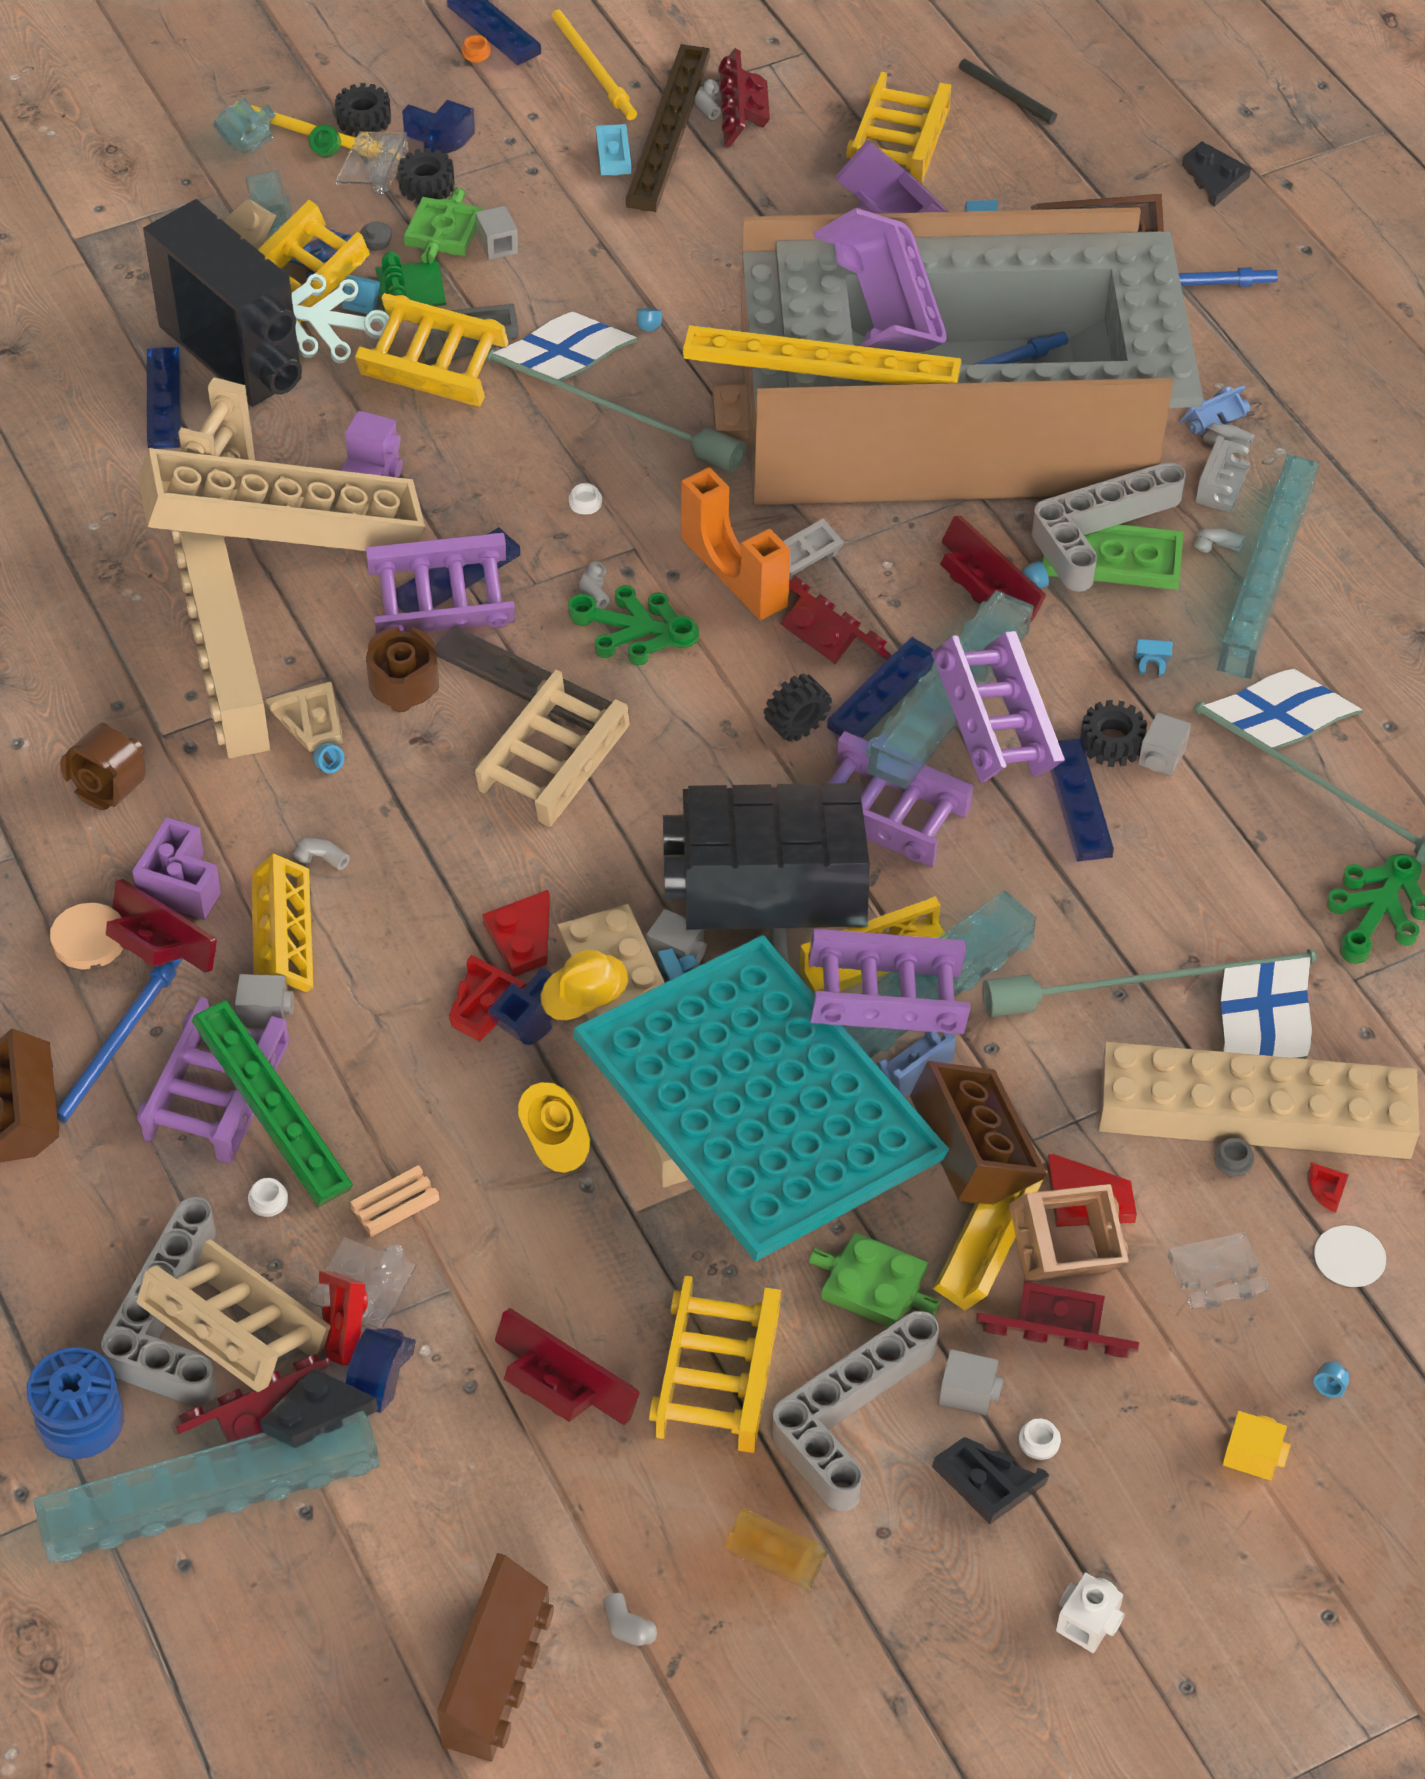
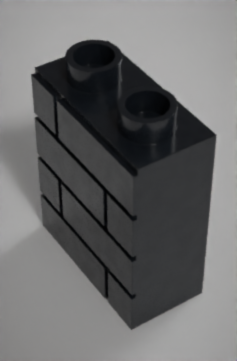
M198 199L143 227L159 326L219 379L245 385L247 403L251 407L274 394L282 395L292 390L299 380L302 379V367L299 360L295 327L296 317L293 310L290 276L271 260L266 259L265 255L246 239H241L240 234L222 219H218L217 215Z
M823 783L821 787H816L815 784H777V787H771V784L732 785V788H727V785L688 786V789H683V814L663 815L665 900H685L686 930L868 927L870 862L859 783Z

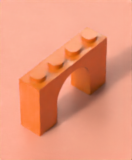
M710 467L682 480L681 539L759 621L788 607L790 548L770 528L742 542L740 546L732 530L729 518V486Z

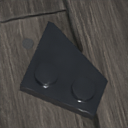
M1203 141L1183 156L1182 166L1189 175L1193 176L1198 188H1204L1209 194L1208 201L1214 207L1250 178V167Z
M313 1368L260 1420L262 1433L286 1445L297 1448L313 1441L320 1434L331 1433L342 1428V1419L362 1410L366 1416L375 1413L378 1407L376 1397Z
M963 1437L937 1455L932 1464V1468L989 1524L1046 1485L1049 1474L1043 1469L1037 1468L1036 1473L1012 1464L1014 1457L1000 1451L988 1450L983 1444Z

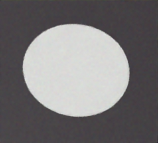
M1348 1225L1333 1227L1324 1232L1316 1242L1314 1256L1317 1266L1327 1278L1337 1284L1347 1287L1366 1286L1375 1282L1385 1270L1386 1253L1382 1244L1373 1234L1362 1228Z

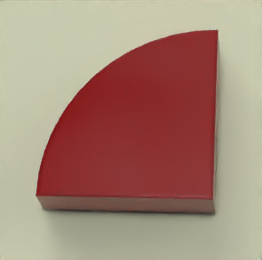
M1311 1162L1307 1182L1314 1198L1322 1206L1336 1213L1349 1174Z

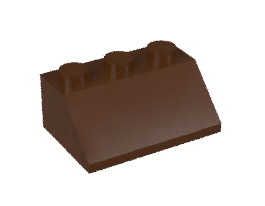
M13 1028L0 1038V1162L36 1157L59 1138L50 1042Z

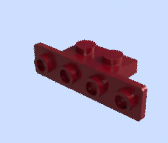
M734 48L729 56H725L722 59L718 69L721 81L719 91L721 92L722 131L724 134V145L729 147L744 130L745 119L763 128L770 120L767 80L759 74L750 73L742 69L741 51Z
M961 515L954 516L942 539V543L952 553H945L940 565L950 574V578L953 581L961 584L971 594L972 599L981 605L1006 603L1026 622L1033 621L1046 594Z
M794 575L791 580L789 579V591L798 596L799 600L780 623L785 629L833 664L838 662L855 638L885 660H889L892 655L884 648L887 642L872 630L866 635L858 629L861 625L858 620L847 612H844L842 616L834 612L833 609L836 605L819 593L816 598L809 594L808 591L811 587Z
M125 879L116 880L112 909L117 911L121 918L107 921L106 936L151 966H162L166 962L183 958L204 973L213 970L217 939L213 935Z
M1024 1281L1018 1320L978 1312L976 1316V1323L983 1324V1332L1007 1336V1330L1011 1329L1024 1332L1023 1339L1047 1343L1049 1336L1064 1339V1347L1088 1351L1089 1344L1105 1347L1104 1354L1115 1357L1128 1358L1129 1351L1137 1353L1140 1344L1137 1341L1099 1335L1105 1296Z
M508 1308L503 1312L495 1342L519 1357L507 1366L504 1376L505 1381L568 1422L572 1421L591 1405L623 1425L631 1420L640 1394L638 1389L515 1310Z
M316 1353L293 1363L296 1371L286 1376L280 1377L278 1371L273 1372L269 1386L260 1392L252 1390L243 1395L240 1388L218 1397L219 1406L204 1412L200 1405L178 1415L181 1423L173 1426L172 1429L175 1435H178L217 1418L232 1455L239 1454L272 1438L262 1433L260 1420L296 1386L295 1381L304 1378L313 1368L320 1371L332 1365L329 1357L318 1360Z

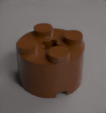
M394 627L381 631L370 640L366 654L368 683L371 693L377 700L391 706L394 711L405 712L412 706L425 702L438 691L437 652L435 643L428 634L415 628H411V632L400 631L399 627Z
M102 722L92 728L62 756L60 761L61 772L66 782L71 779L76 785L77 789L74 793L83 802L99 810H107L110 806L114 808L144 780L146 775L145 763L142 758L144 748L138 740L127 738L108 724Z

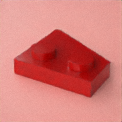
M548 890L482 914L485 928L514 977L548 964L550 893Z
M471 955L467 959L468 971L465 980L460 981L457 990L458 998L452 1005L449 1020L451 1027L480 1042L529 992L526 982Z
M1048 1154L1047 1169L1051 1191L1111 1184L1113 1196L1119 1205V1222L1135 1223L1137 1212L1130 1180L1055 1154ZM1086 1205L1054 1209L1056 1227L1090 1225Z
M319 1271V1284L329 1285L330 1306L321 1308L322 1320L331 1325L325 1342V1357H329L331 1361L340 1365L357 1366L358 1354L361 1353L364 1344L361 1324L362 1315L368 1305V1295L365 1290L366 1283L337 1272Z

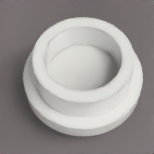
M582 483L575 486L570 493L569 506L576 513L592 514L601 508L602 495L594 485Z
M273 1178L260 1179L249 1191V1207L259 1216L270 1217L277 1215L287 1206V1190L279 1181Z
M1041 1418L1034 1419L1022 1427L1019 1434V1446L1030 1458L1036 1460L1049 1459L1059 1450L1061 1443L1060 1433L1050 1421Z

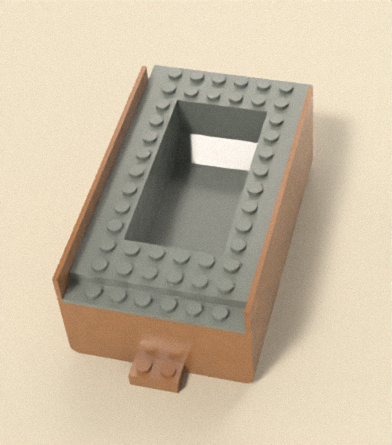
M1140 207L877 214L904 223L911 230L915 238L947 335L946 341L941 345L918 353L961 358L958 383L894 385L743 366L744 384L713 385L715 430L745 442V444H749L753 505L1055 497L1160 464L1169 408L1202 407L1203 401L1171 231L1138 232L1141 214ZM844 214L743 217L741 332L855 346L866 341L865 335L868 331L874 329V325L857 273L842 268L838 264L834 254L836 251L834 244L817 240L813 234ZM1060 332H1065L1068 336V344L1049 350L1047 355L1037 359L1030 357L1013 364H974L1027 345L1028 340L1039 336L1046 338Z

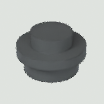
M377 221L365 225L360 231L367 248L374 251L385 249L392 238L391 228Z
M1229 1138L1216 1148L1214 1162L1223 1173L1230 1176H1241L1252 1168L1254 1154L1249 1144L1244 1140Z

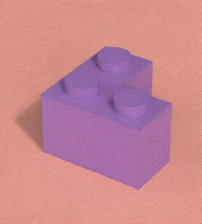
M358 411L345 432L348 458L340 471L399 478L403 462L402 459H399L398 450L401 439L400 435H397L396 420Z
M166 817L132 872L135 886L172 910L205 920L220 896L221 888L217 865L202 861L204 850L200 828Z

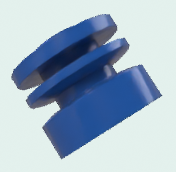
M80 1347L66 1348L44 1357L32 1370L27 1382V1400L31 1407V1413L34 1416L38 1435L47 1449L60 1457L70 1459L88 1458L108 1449L119 1437L124 1424L123 1404L118 1392L114 1371L106 1358L94 1350Z

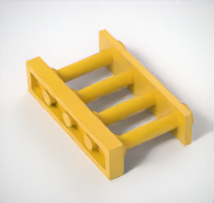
M881 72L877 83L871 84L869 104L855 139H850L848 142L846 158H852L869 138L912 146L914 151H909V153L879 149L897 164L906 166V169L910 170V174L922 184L950 109L952 85L939 83L936 94H931L929 97L887 89V73ZM884 101L926 108L929 113L918 115L881 107ZM876 120H883L920 127L921 132L911 134L874 127Z
M308 200L258 249L265 255L266 259L271 260L280 269L292 258H295L314 271L315 274H320L325 278L326 288L323 294L319 296L310 295L298 305L310 308L327 297L370 255L363 236L359 232H356L346 242L325 228L326 223L320 209L311 200ZM315 236L337 250L326 263L303 249ZM290 277L292 293L301 287L302 284ZM314 280L310 282L313 289H320L322 287L319 281Z
M384 293L382 301L389 319L375 348L367 349L359 346L355 360L360 374L481 407L485 394L481 380L477 377L491 345L507 347L509 342L504 325L493 319L483 320L412 301L403 295L394 296ZM402 320L419 324L405 356L400 358L387 354ZM432 328L449 332L435 364L430 366L417 362ZM464 336L478 340V345L466 372L459 374L448 371L447 369L461 337Z
M684 1276L682 1291L674 1290L671 1314L677 1316L660 1397L653 1396L649 1421L656 1422V1438L660 1439L665 1438L668 1420L732 1429V1434L739 1435L738 1451L755 1453L780 1314L781 1290L765 1288L762 1303L755 1302L754 1306L692 1297L693 1277ZM689 1313L751 1322V1326L758 1327L756 1338L748 1337V1341L686 1332ZM682 1348L745 1357V1362H751L750 1372L742 1373L741 1376L679 1367ZM675 1383L738 1393V1397L745 1398L743 1410L735 1409L734 1412L672 1403Z

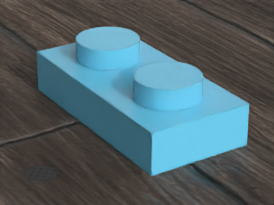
M626 124L596 126L600 174H631V158Z

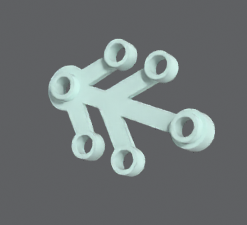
M312 274L304 285L292 292L294 315L297 320L310 322L331 349L330 356L334 362L344 363L348 360L351 349L347 343L339 339L329 325L363 330L369 337L380 339L389 316L381 310L371 311L366 317L331 311L343 301H352L356 298L358 285L350 279L342 281L338 289L311 308L298 306L310 295L319 296L325 291V278L320 274ZM314 280L319 281L322 287L320 289H313L310 282ZM350 286L353 288L354 293L347 295L343 292L342 288ZM296 320L298 352L305 358H311L317 353L318 342L314 337L308 336ZM371 323H380L382 330L374 331L371 328ZM309 342L314 346V350L310 352L305 351L302 344ZM343 348L346 351V355L343 357L337 356L335 349Z

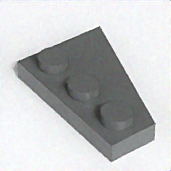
M514 304L450 310L483 320H496L504 325L507 339L519 336ZM431 329L423 347L426 365L431 366L436 363L449 332ZM462 336L452 360L474 352L479 341Z

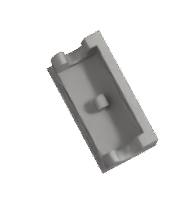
M1218 435L1200 477L1195 503L1231 513L1250 467L1249 461L1236 458L1232 453L1246 456L1249 449L1242 444L1224 440L1225 437Z
M824 518L783 541L790 548L789 579L791 580L792 575L825 556L828 559L835 557L839 552V548L843 547V540Z

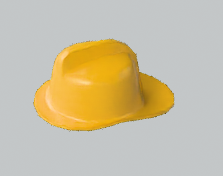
M590 949L579 951L573 954L566 961L564 967L551 975L544 984L541 993L542 1007L547 1015L556 1020L567 1021L578 1018L617 1000L626 989L628 971L622 961L614 956L605 955Z
M540 1082L531 1085L521 1096L518 1103V1115L537 1156L545 1166L553 1171L566 1173L576 1170L585 1162L590 1149V1136L583 1120V1110L580 1102L573 1094L555 1083Z

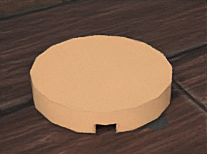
M95 902L81 903L66 909L55 919L50 929V942L57 959L69 967L81 970L91 969L92 965L100 964L104 966L111 963L121 954L123 948L105 935L107 921L121 918L120 914L108 905Z

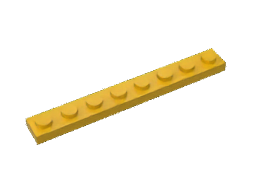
M689 325L683 347V359L894 385L958 383L961 368V358Z

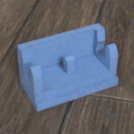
M925 1031V1036L887 1063V1060L883 1058L876 1065L898 1091L906 1097L912 1092L927 1061L950 1064L953 1062L956 1037L952 1033H945L940 1038L937 1032Z

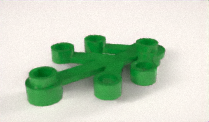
M628 585L620 586L615 590V603L618 607L627 609L631 615L596 608L594 598L586 594L575 595L568 602L569 618L576 625L586 626L594 621L625 628L610 635H600L595 639V653L601 658L612 657L616 652V647L647 634L658 635L644 643L634 642L628 648L629 661L634 665H644L649 660V654L669 646L688 648L693 646L699 639V628L694 620L688 616H678L669 605V599L664 593H653L648 598L649 612L655 616H661L664 622L655 621L650 617L636 598L635 589Z
M1395 854L1386 860L1385 866L1364 869L1357 864L1348 865L1344 870L1342 881L1350 889H1360L1366 883L1386 881L1383 888L1352 894L1343 889H1334L1329 893L1327 908L1334 914H1344L1349 909L1371 905L1358 928L1346 933L1342 938L1340 955L1347 962L1360 964L1369 958L1372 948L1370 937L1386 911L1394 926L1396 941L1405 946L1416 942L1419 927L1415 922L1407 919L1397 897L1399 890L1403 889L1411 903L1410 914L1417 920H1425V910L1417 907H1425V895H1423L1417 883L1421 876L1422 868L1414 857L1407 854ZM1350 875H1355V876H1358L1359 878H1358V879H1355V878L1350 877ZM1334 900H1341L1344 903H1337ZM1402 931H1408L1411 935L1404 934Z

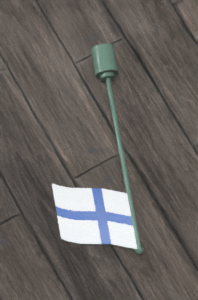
M570 312L549 321L530 335L496 352L491 349L486 357L488 362L494 360L693 442L692 448L695 450V457L701 461L734 473L744 459L746 444L739 439L709 427L693 436L562 382L589 369L614 351L637 342L638 337L578 313Z
M1296 669L1285 670L1268 676L1235 695L1209 704L1205 702L1196 703L1194 711L1197 715L1200 713L1206 715L1416 845L1414 853L1417 854L1416 860L1421 866L1425 867V835L1421 838L1416 837L1276 751V749L1304 740L1336 721L1362 714L1363 709Z
M1307 949V953L1045 988H1041L1038 981H1033L1030 974L989 979L983 982V1002L988 1017L992 1018L1035 1012L1037 1004L1042 1002V995L1224 971L1220 998L1223 1052L1307 1059L1312 1035L1307 987L1310 964L1316 961L1317 954L1314 950Z

